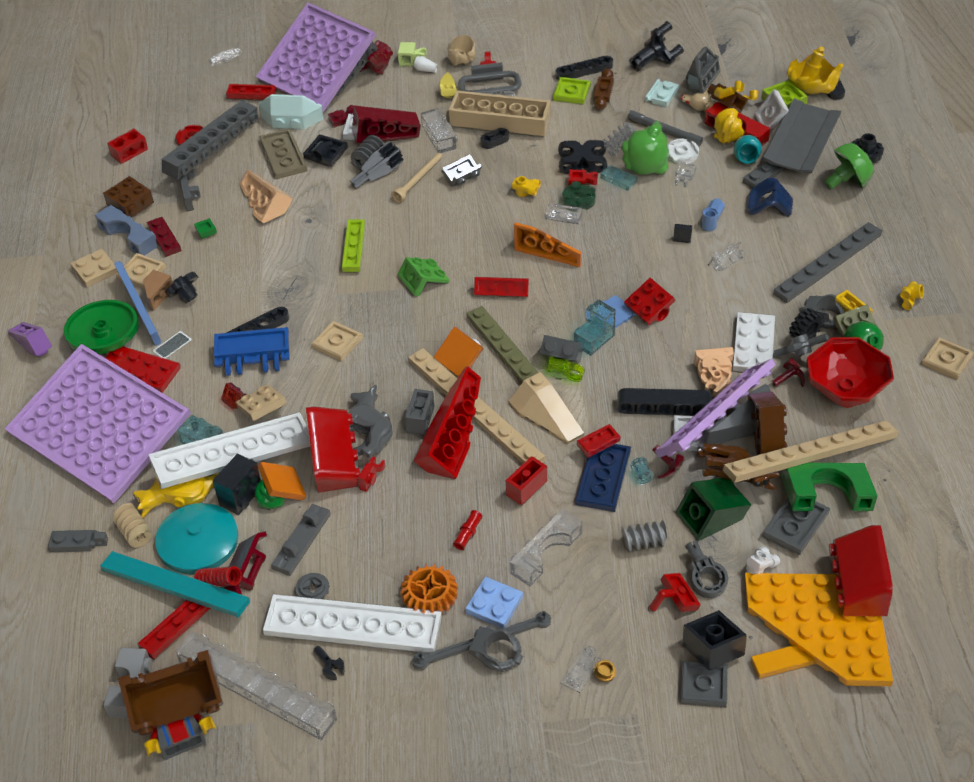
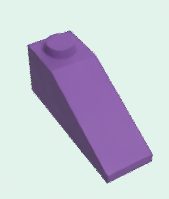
M22 322L8 330V333L20 345L35 356L46 354L48 349L52 347L42 327Z

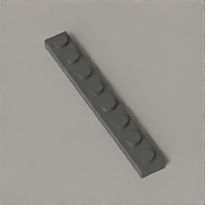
M870 222L866 223L774 288L773 294L785 303L790 302L882 235V230Z

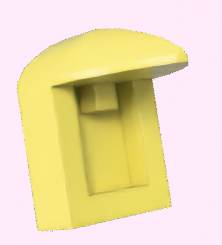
M447 72L440 80L439 91L441 96L452 98L457 88L452 75Z

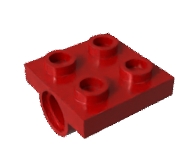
M649 277L624 301V304L646 324L650 325L655 320L657 322L663 321L670 312L669 307L676 300Z

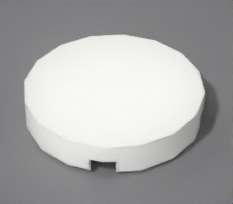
M676 139L668 145V159L674 163L689 164L698 158L699 147L693 141L688 142L687 139Z

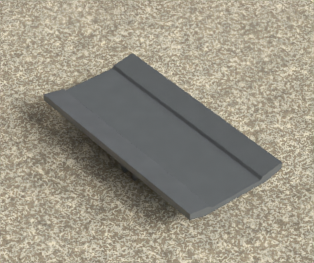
M794 98L788 109L789 111L784 116L766 150L763 160L770 164L801 173H812L841 115V111L815 107Z

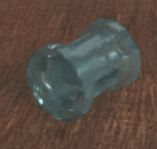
M645 457L636 458L631 462L630 466L637 475L636 480L638 483L646 484L654 478V473L649 469L648 460Z

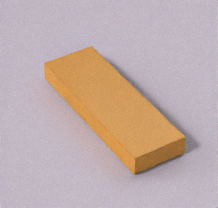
M794 645L751 656L752 665L759 679L816 664L813 661L814 658L806 652L800 651Z

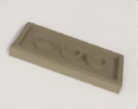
M290 128L259 136L260 143L276 179L308 171Z

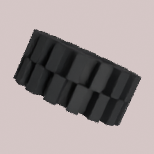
M811 308L804 309L803 312L798 313L799 316L794 318L795 321L789 327V334L793 338L807 334L808 339L816 337V333H819L820 328L823 326L824 318Z

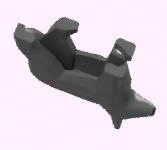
M374 385L368 392L351 393L350 398L356 405L348 412V414L352 413L353 425H349L350 432L357 430L367 434L364 442L360 446L353 448V450L357 449L358 456L365 454L368 458L380 453L393 435L392 424L388 414L385 412L380 413L375 409V401L378 398L376 394L377 385Z

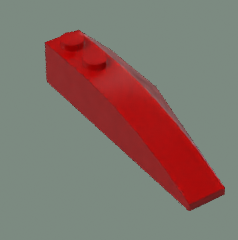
M468 366L463 369L443 400L414 459V462L427 473L456 479L469 451L471 443L469 435L473 431L471 423L472 417L475 416L476 412L474 405L475 400L478 399L481 377Z

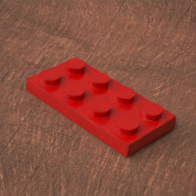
M124 346L109 352L105 357L161 393L165 391L181 369L178 362Z

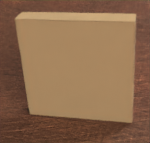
M136 253L124 265V268L132 284L145 289L143 283L145 277L152 270L162 272L166 265L161 261ZM117 273V274H116L117 279H119V280L122 281V279H121L119 273Z
M332 321L311 343V346L315 350L343 361L363 339V334Z
M938 337L924 357L922 365L958 380L972 359L974 352Z

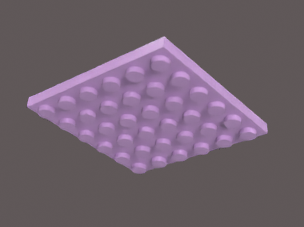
M307 2L256 78L268 85H275L276 89L288 95H303L315 103L321 104L324 112L375 38L376 33Z

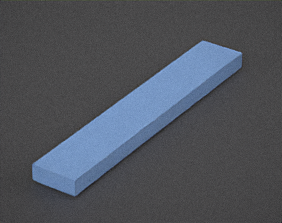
M122 262L114 263L155 346L161 344L162 341Z

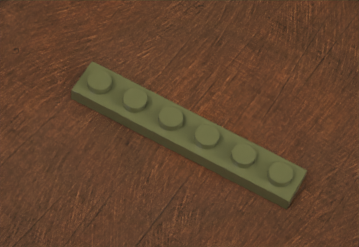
M483 306L467 312L469 321L521 384L525 379L539 373Z

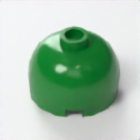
M868 321L851 324L844 336L859 337L878 350H881L884 344V336L881 329L876 324Z

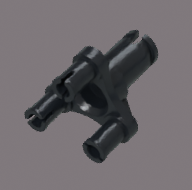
M665 21L660 27L654 28L651 31L650 39L644 42L645 47L629 59L633 69L640 71L641 68H644L653 60H660L671 64L675 61L676 57L684 52V48L680 44H677L670 51L667 50L664 44L666 40L664 35L673 29L670 22Z

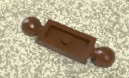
M604 69L601 77H598L594 93V107L597 110H604L607 102H610L614 85V73L611 69Z

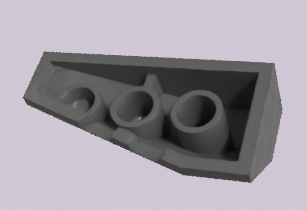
M765 383L749 394L771 392V390ZM749 394L747 395L748 400L742 405L739 403L735 405L734 410L728 417L724 415L706 431L705 444H719L754 435L756 424L755 419H752L751 413H755L753 401L749 399Z

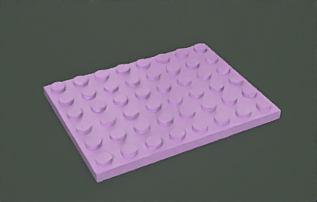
M81 344L7 425L5 430L112 503H115L150 462L149 454L160 451L189 417L191 412L188 408Z

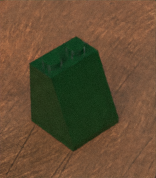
M716 478L691 482L675 512L699 541L743 520L751 504L731 480Z

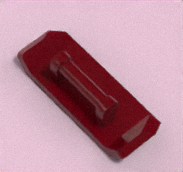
M266 531L259 532L239 543L229 567H238L242 573V579L237 585L220 586V588L241 595L240 585L245 590H253L254 582L262 563L266 560V555L255 549L258 541L267 537ZM252 557L255 561L248 577L245 578L243 575Z

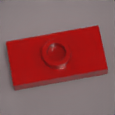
M608 424L577 440V446L587 457H590L621 441V436Z

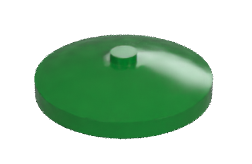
M118 300L95 301L79 308L67 319L64 325V336L68 345L73 350H76L83 344L97 354L108 353L122 347L134 337L139 326L138 317L133 307L125 302Z

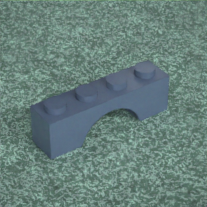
M110 205L95 215L98 228L106 234H128V244L130 251L145 256L157 248L155 234L145 229L142 224L135 222L130 216L125 215L120 209Z

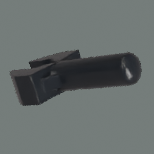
M316 646L313 651L325 664V668L322 669L323 675L327 679L337 680L336 674L332 671V668L339 669L344 676V661L341 658L332 660L321 646Z

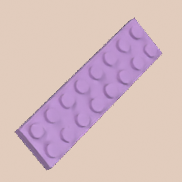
M771 358L747 368L656 449L655 453L660 458L665 455L670 457L677 451L681 453L690 447L689 443L691 441L699 439L702 436L701 432L703 430L706 431L714 425L713 421L715 419L722 418L726 414L725 410L731 409L737 404L736 400L745 397L749 393V389L760 384L759 380L761 378L763 379L771 374L770 370L776 365Z

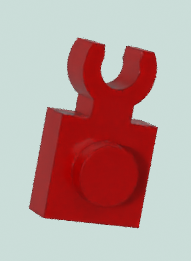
M569 170L568 186H585L586 183L597 185L598 172L586 173V170Z

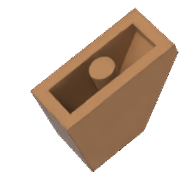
M152 270L145 277L143 283L150 309L155 311L167 297L164 291L173 282L170 275Z

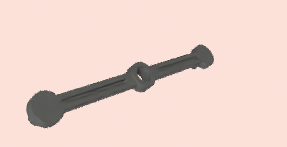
M540 611L535 618L502 629L516 635L536 627L547 628L551 624V616L546 611ZM474 638L428 654L419 652L413 656V666L416 669L422 670L429 663L468 651V645L470 641L473 642Z

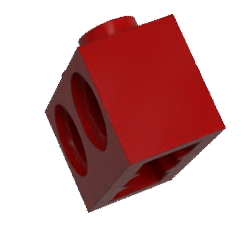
M135 128L107 142L110 155L120 164L148 150L145 136Z

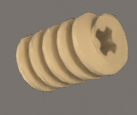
M132 503L123 504L115 510L112 520L130 546L138 548L150 541L152 538L150 527Z

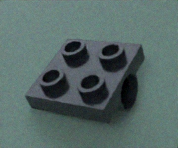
M319 134L303 152L304 159L332 167L348 148V142Z

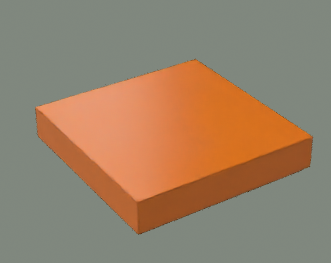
M453 327L434 355V358L459 377L466 366L471 368L484 348L460 329Z
M260 462L258 469L269 496L296 500L305 499L307 495L294 467Z

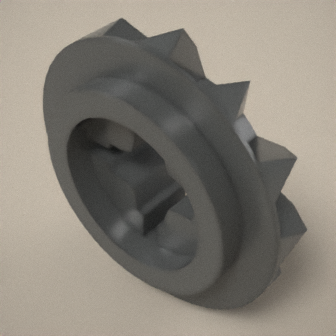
M309 573L298 580L295 589L298 597L324 599V596L329 594L330 585L324 575ZM312 583L315 586L314 593H312L310 590Z

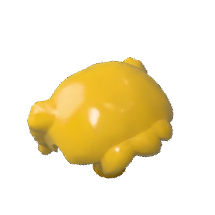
M820 46L813 50V53L808 55L803 61L799 63L798 59L791 61L787 70V77L806 94H828L835 89L844 65L839 63L835 67L832 66L824 58V47Z

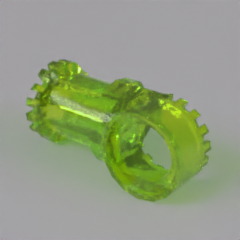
M550 356L547 372L563 373L564 376H567L573 382H580L583 379L585 373L583 365L571 363L568 359L561 360Z

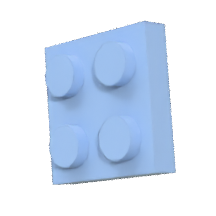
M485 577L465 608L466 614L497 627L505 628L521 602L523 592Z

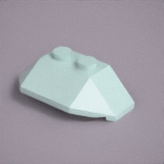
M271 94L259 102L261 118L273 128L306 129L322 121L324 118L322 105L303 95Z

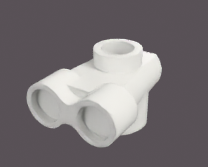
M760 547L755 550L754 555L747 559L746 570L751 574L763 573L765 568H773L779 565L780 558L775 554H770L766 547Z

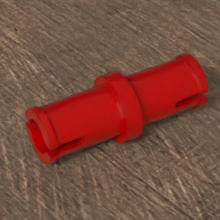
M472 510L466 522L461 525L460 532L453 542L455 548L464 550L470 538L475 535L476 527L483 518L479 511Z

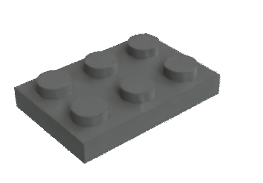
M787 498L764 529L763 537L800 555L828 516L830 508L815 501L813 511H792L789 499Z

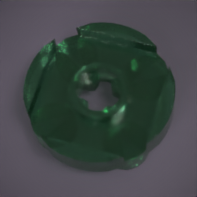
M578 181L572 182L562 192L564 206L572 211H580V208H586V210L592 208L596 202L595 188L581 184Z

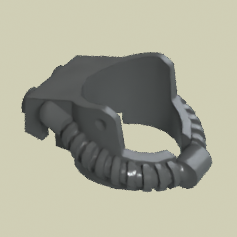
M832 294L809 296L805 300V307H802L801 310L803 312L804 309L811 308L824 318L823 328H836L834 320H831L829 313L824 310L834 311L838 315L845 313L843 308L838 305L836 296Z
M480 626L479 629L475 630V638L468 645L470 654L482 659V662L490 669L492 668V670L507 671L512 669L511 667H515V664L520 665L523 655L520 654L522 652L521 645L515 635L504 629L494 630L490 626L486 628ZM496 639L510 642L515 652L513 659L498 662L497 659L487 655L489 644Z

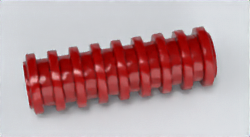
M236 566L206 568L197 570L194 574V579L217 587L234 586L240 583L242 573Z

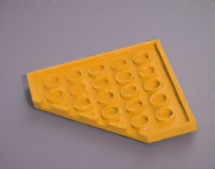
M745 573L748 613L754 617L758 616L765 622L768 628L778 635L782 634L789 640L792 646L794 645L800 651L806 652L824 670L833 672L844 685L892 686L893 677L882 616H843L842 608L837 605L839 590H835L834 586L836 574Z

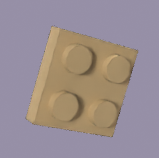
M103 249L70 263L72 269L86 287L118 273L113 261Z

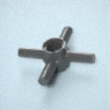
M827 333L808 339L807 334L790 339V345L774 350V354L776 357L794 352L795 356L798 357L811 353V346L828 341L829 336Z

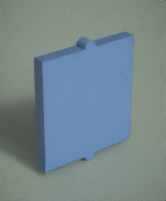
M616 295L603 301L602 304L593 309L594 313L614 328H617L624 322H628L630 318L636 315Z

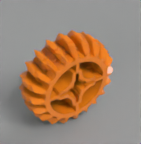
M435 563L432 567H428L425 564L424 568H420L417 565L416 571L410 570L409 575H405L400 593L403 604L407 608L414 611L419 609L422 610V613H425L426 610H429L430 613L439 611L442 614L443 610L449 612L450 606H454L455 599L458 597V584L454 575H451L450 570H445L443 565L437 568Z

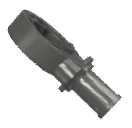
M694 540V545H692V542L687 543L685 548L693 560L689 568L692 572L691 585L694 591L705 598H716L722 595L728 584L726 569L721 564L715 562L712 556L707 557L704 555L698 541ZM704 574H714L718 577L719 583L712 587L705 585L703 589V582H701L700 577ZM722 577H723L724 584H723V586L721 587Z

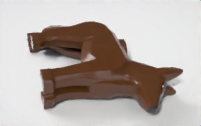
M703 443L702 447H698L697 452L698 457L706 458V466L722 467L703 469V476H716L727 480L731 479L723 472L724 464L751 457L744 448L720 444ZM772 472L740 482H748L755 487L776 490L770 479L776 478L780 474Z

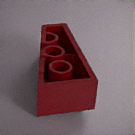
M354 105L352 132L356 143H362L369 135L377 136L382 141L419 138L421 124L416 112Z

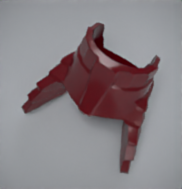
M377 40L374 44L378 50L371 53L368 57V62L359 72L371 69L376 74L382 75L388 67L393 51L386 43Z

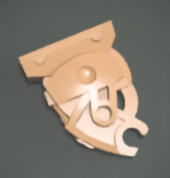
M733 347L695 350L693 363L695 367H698V375L705 384V390L714 389L713 396L715 397L731 382Z

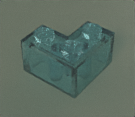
M599 299L587 307L586 323L578 327L574 332V341L584 343L583 351L592 356L615 336L616 309Z

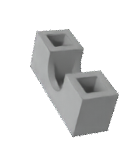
M120 648L115 668L119 678L130 675L131 678L138 677V674L143 673L145 675L151 670L152 659L149 658L146 649ZM109 686L104 703L108 717L128 718L120 686Z

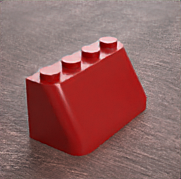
M316 406L306 407L318 493L358 487L357 480L360 468H355L358 454L357 449L353 450L352 443H356L354 431L350 432L349 426L353 425L352 413L348 414L345 409Z
M870 525L834 539L833 543L829 544V555L833 556L832 573H836L834 586L835 590H839L837 605L842 608L843 616H888L893 594V583L881 525Z

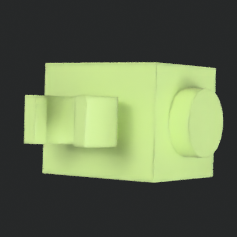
M401 42L398 51L399 66H414L417 56H424L426 58V48L416 50V42Z

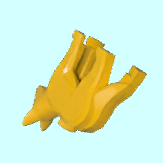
M219 473L161 489L156 478L148 490H136L133 492V497L139 503L137 509H142L141 516L144 518L151 509L164 502L172 503L179 508L201 503L214 487L213 480Z

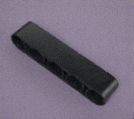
M623 388L617 393V410L622 414L694 416L712 400V393L708 390Z

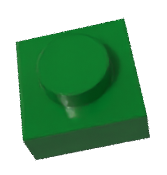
M210 218L194 224L195 230L201 239L217 233L216 227Z

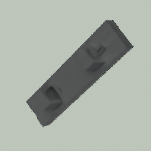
M194 168L180 178L187 212L194 210L192 200L201 197L199 187L189 186L187 179L196 176Z
M311 504L271 564L273 570L289 576L292 575L330 517L329 509Z

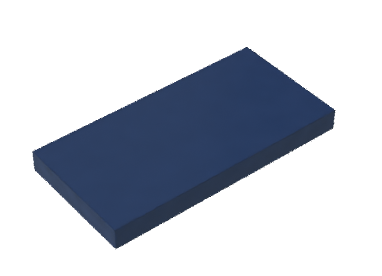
M614 444L587 457L575 505L616 512L631 453V446Z

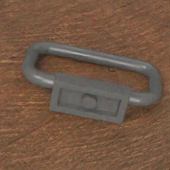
M502 62L471 66V75L463 76L458 81L459 91L485 94L515 92L520 89L522 84L518 73L515 71H503ZM504 77H513L515 80V85L479 90H466L464 83L469 81L481 82L503 79Z

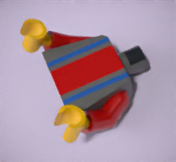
M197 714L152 729L153 732L149 740L144 744L147 756L157 751V753L162 752L164 759L167 760L206 744L204 735L207 734V730L211 728L216 729L212 717H204L201 714Z

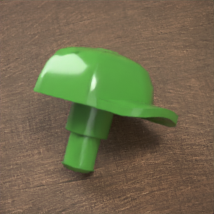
M853 143L839 146L834 150V153L841 162V165L834 169L835 172L825 179V183L830 189H833L842 181L845 183L853 177L864 188L874 174V166L869 156Z

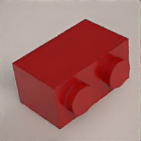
M531 456L505 480L506 496L522 506L547 482V465Z

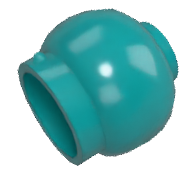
M744 135L736 140L734 154L740 162L746 164L753 163L761 155L762 145L755 136Z

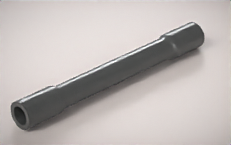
M630 110L628 113V119L639 124L651 126L657 121L633 110ZM660 122L663 132L681 139H687L688 142L693 141L698 146H701L703 137Z

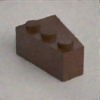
M772 391L749 394V399L753 401L755 413H751L752 419H755L756 432H754L756 456L788 447L787 442H785V435H787V425L784 423V416H787L785 404Z

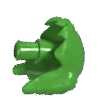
M655 121L644 130L635 131L629 140L623 142L622 151L624 154L622 161L628 170H632L639 175L653 173L662 175L667 171L669 163L668 140L662 132V126L659 121Z

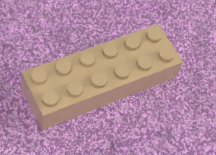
M457 90L449 109L450 126L490 131L506 128L512 133L545 136L551 118V100Z

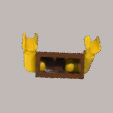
M740 80L735 81L734 87H726L718 83L717 85L711 84L708 88V93L711 94L712 99L729 108L736 109L739 113L742 112L748 100L758 99L757 90H750L749 96L737 93L744 91V82L742 83Z

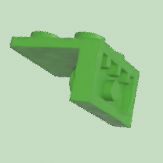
M406 257L397 274L414 296H420L426 282L449 283L450 281L446 273L437 265V262L431 258Z

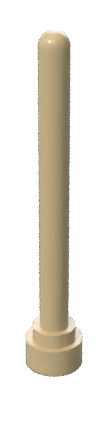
M437 153L403 187L396 188L391 193L393 200L401 203L406 198L407 192L442 158V154Z

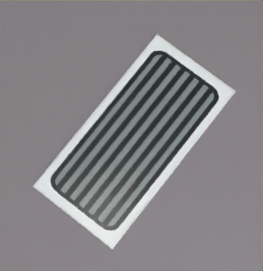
M179 331L154 349L153 352L166 359L192 339L182 331Z

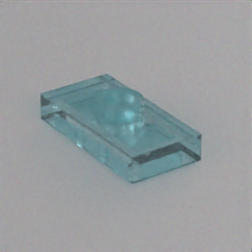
M609 165L600 174L601 179L627 191L638 182V177L612 165Z

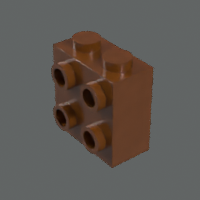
M130 176L103 193L107 206L112 205L131 218L154 203L151 190Z

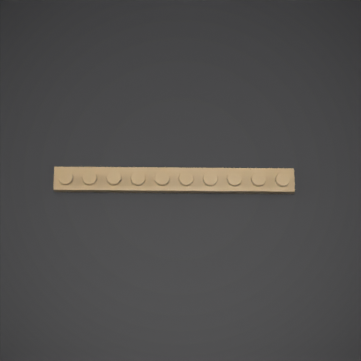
M424 348L409 356V363L447 396L457 377ZM479 397L475 400L474 407L476 412L472 419L523 464L533 456L542 463L545 462V455L483 400Z
M885 420L724 464L723 472L736 483L897 438L899 431Z

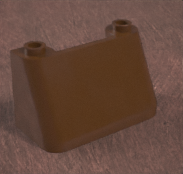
M208 650L198 652V657L195 660L191 657L187 658L186 662L145 675L140 673L138 677L131 678L130 675L118 678L133 733H139V736L148 735L153 732L152 729L203 712L212 714L220 711V706L224 703L212 655Z

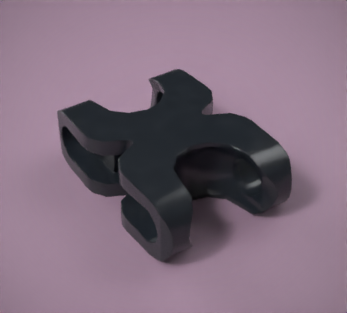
M575 140L562 141L558 145V152L562 157L559 161V170L562 173L569 174V170L582 169L588 173H602L607 169V160L603 156L606 152V144L602 140H588L583 145Z

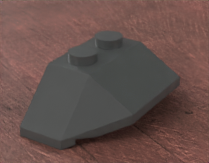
M703 47L699 51L686 75L689 89L700 94L706 91L720 73L719 56L714 54L708 47Z

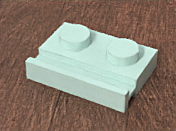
M657 79L645 96V102L651 101L652 104L667 108L678 92L679 84L669 81L661 82L660 79Z

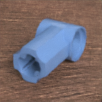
M715 198L711 200L708 207L703 210L702 229L706 231L716 229L717 221L725 208V204L721 199Z

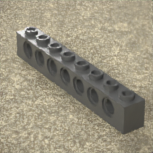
M243 100L239 101L163 157L162 173L176 180L185 176L193 168H196L201 162L217 152L218 149L246 130L247 127L255 123L258 119L257 107Z

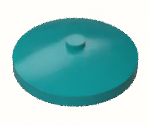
M195 503L175 510L163 520L156 533L155 546L159 558L168 568L183 574H195L199 569L217 568L225 563L237 547L239 533L235 519L227 510L214 504Z

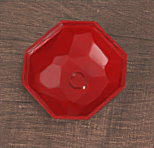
M831 337L810 354L806 360L810 384L832 402L845 408L868 403L894 380L890 357L859 337Z

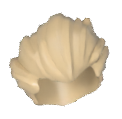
M457 36L448 44V58L453 66L467 65L470 61H474L476 57L475 43L471 36Z

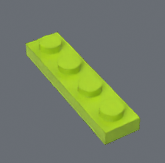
M348 219L342 263L343 272H360L365 219Z

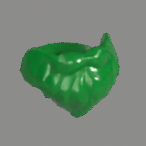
M263 480L257 484L255 499L258 507L270 510L284 505V498L269 496Z

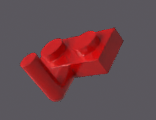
M681 573L663 574L660 581L666 589L658 591L649 605V609L654 612L657 611L664 598L670 597L680 612L697 611L701 604Z

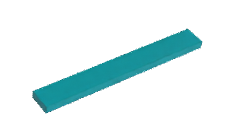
M113 551L100 565L101 570L238 618L250 603V599L247 596Z

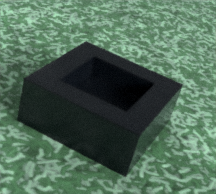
M675 224L673 241L691 243L693 225Z

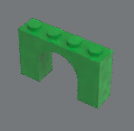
M804 463L783 469L781 479L792 511H813L817 497L813 485L821 483L831 484L843 490L849 499L853 511L874 510L878 495L865 463Z

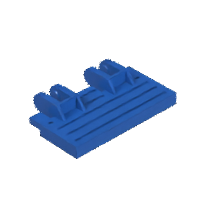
M288 327L214 334V366L223 367V360H225L226 376L231 375V364H237L236 370L238 375L243 374L242 358H244V364L260 363V357L263 356L264 372H268L269 360H274L275 371H280V355L282 361L290 360Z

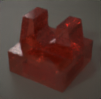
M232 382L226 383L221 400L231 409H238L236 402L247 394L243 393Z

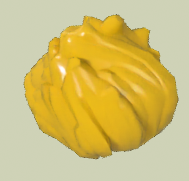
M729 108L723 110L716 116L714 138H718L719 142L730 143L744 135L742 121L737 118L738 111L736 109Z

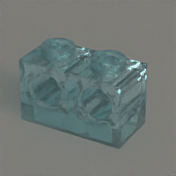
M191 415L177 429L180 442L183 444L223 434L220 427L213 426L203 418H198L194 415Z

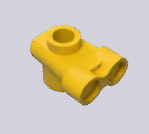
M524 176L515 178L512 183V189L520 197L527 195L536 196L541 186V180H530Z
M911 281L907 286H903L900 296L904 300L902 307L905 310L912 309L915 299H922L924 297L923 284Z

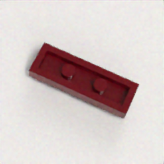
M163 217L146 222L148 229L155 234L156 242L165 257L182 251L180 244Z

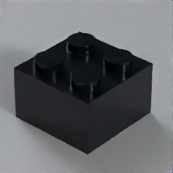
M237 453L214 478L213 485L219 506L237 515L249 506V503L255 497V488L261 481L257 462Z
M718 610L684 624L682 646L710 671L744 656L747 634Z

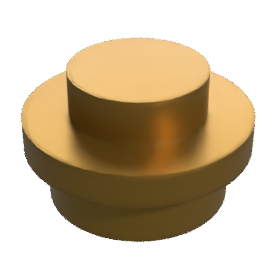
M602 660L596 663L594 675L602 682H609L614 679L616 668L611 661Z

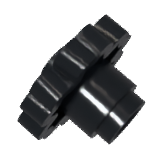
M863 134L861 138L851 142L860 147L869 156L872 163H877L881 160L884 147L882 143L877 142L873 134Z
M195 271L187 273L185 276H179L164 292L170 298L178 294L182 301L184 300L188 303L198 296L197 290L192 283L199 277Z

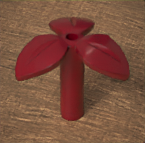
M792 358L783 365V368L788 370L772 380L774 386L777 387L791 376L797 375L800 378L801 386L804 387L805 385L804 373L800 369V365Z
M656 445L652 451L655 453V450L660 446ZM677 453L675 460L667 455L660 457L669 466V470L665 474L658 476V478H667L673 475L684 463V456Z

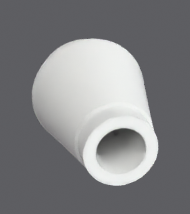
M417 56L414 68L417 71L436 73L438 64L424 56Z

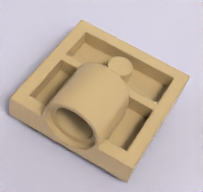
M269 384L261 386L257 391L243 396L236 402L238 409L253 421L272 413L287 403L285 397Z

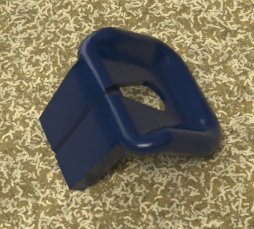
M769 177L754 186L749 192L747 212L750 215H755L769 206H775L789 217L792 215L793 198L783 185L780 184L778 179ZM772 192V193H771L768 197H766L763 201H760V199H761V197H762L763 195Z

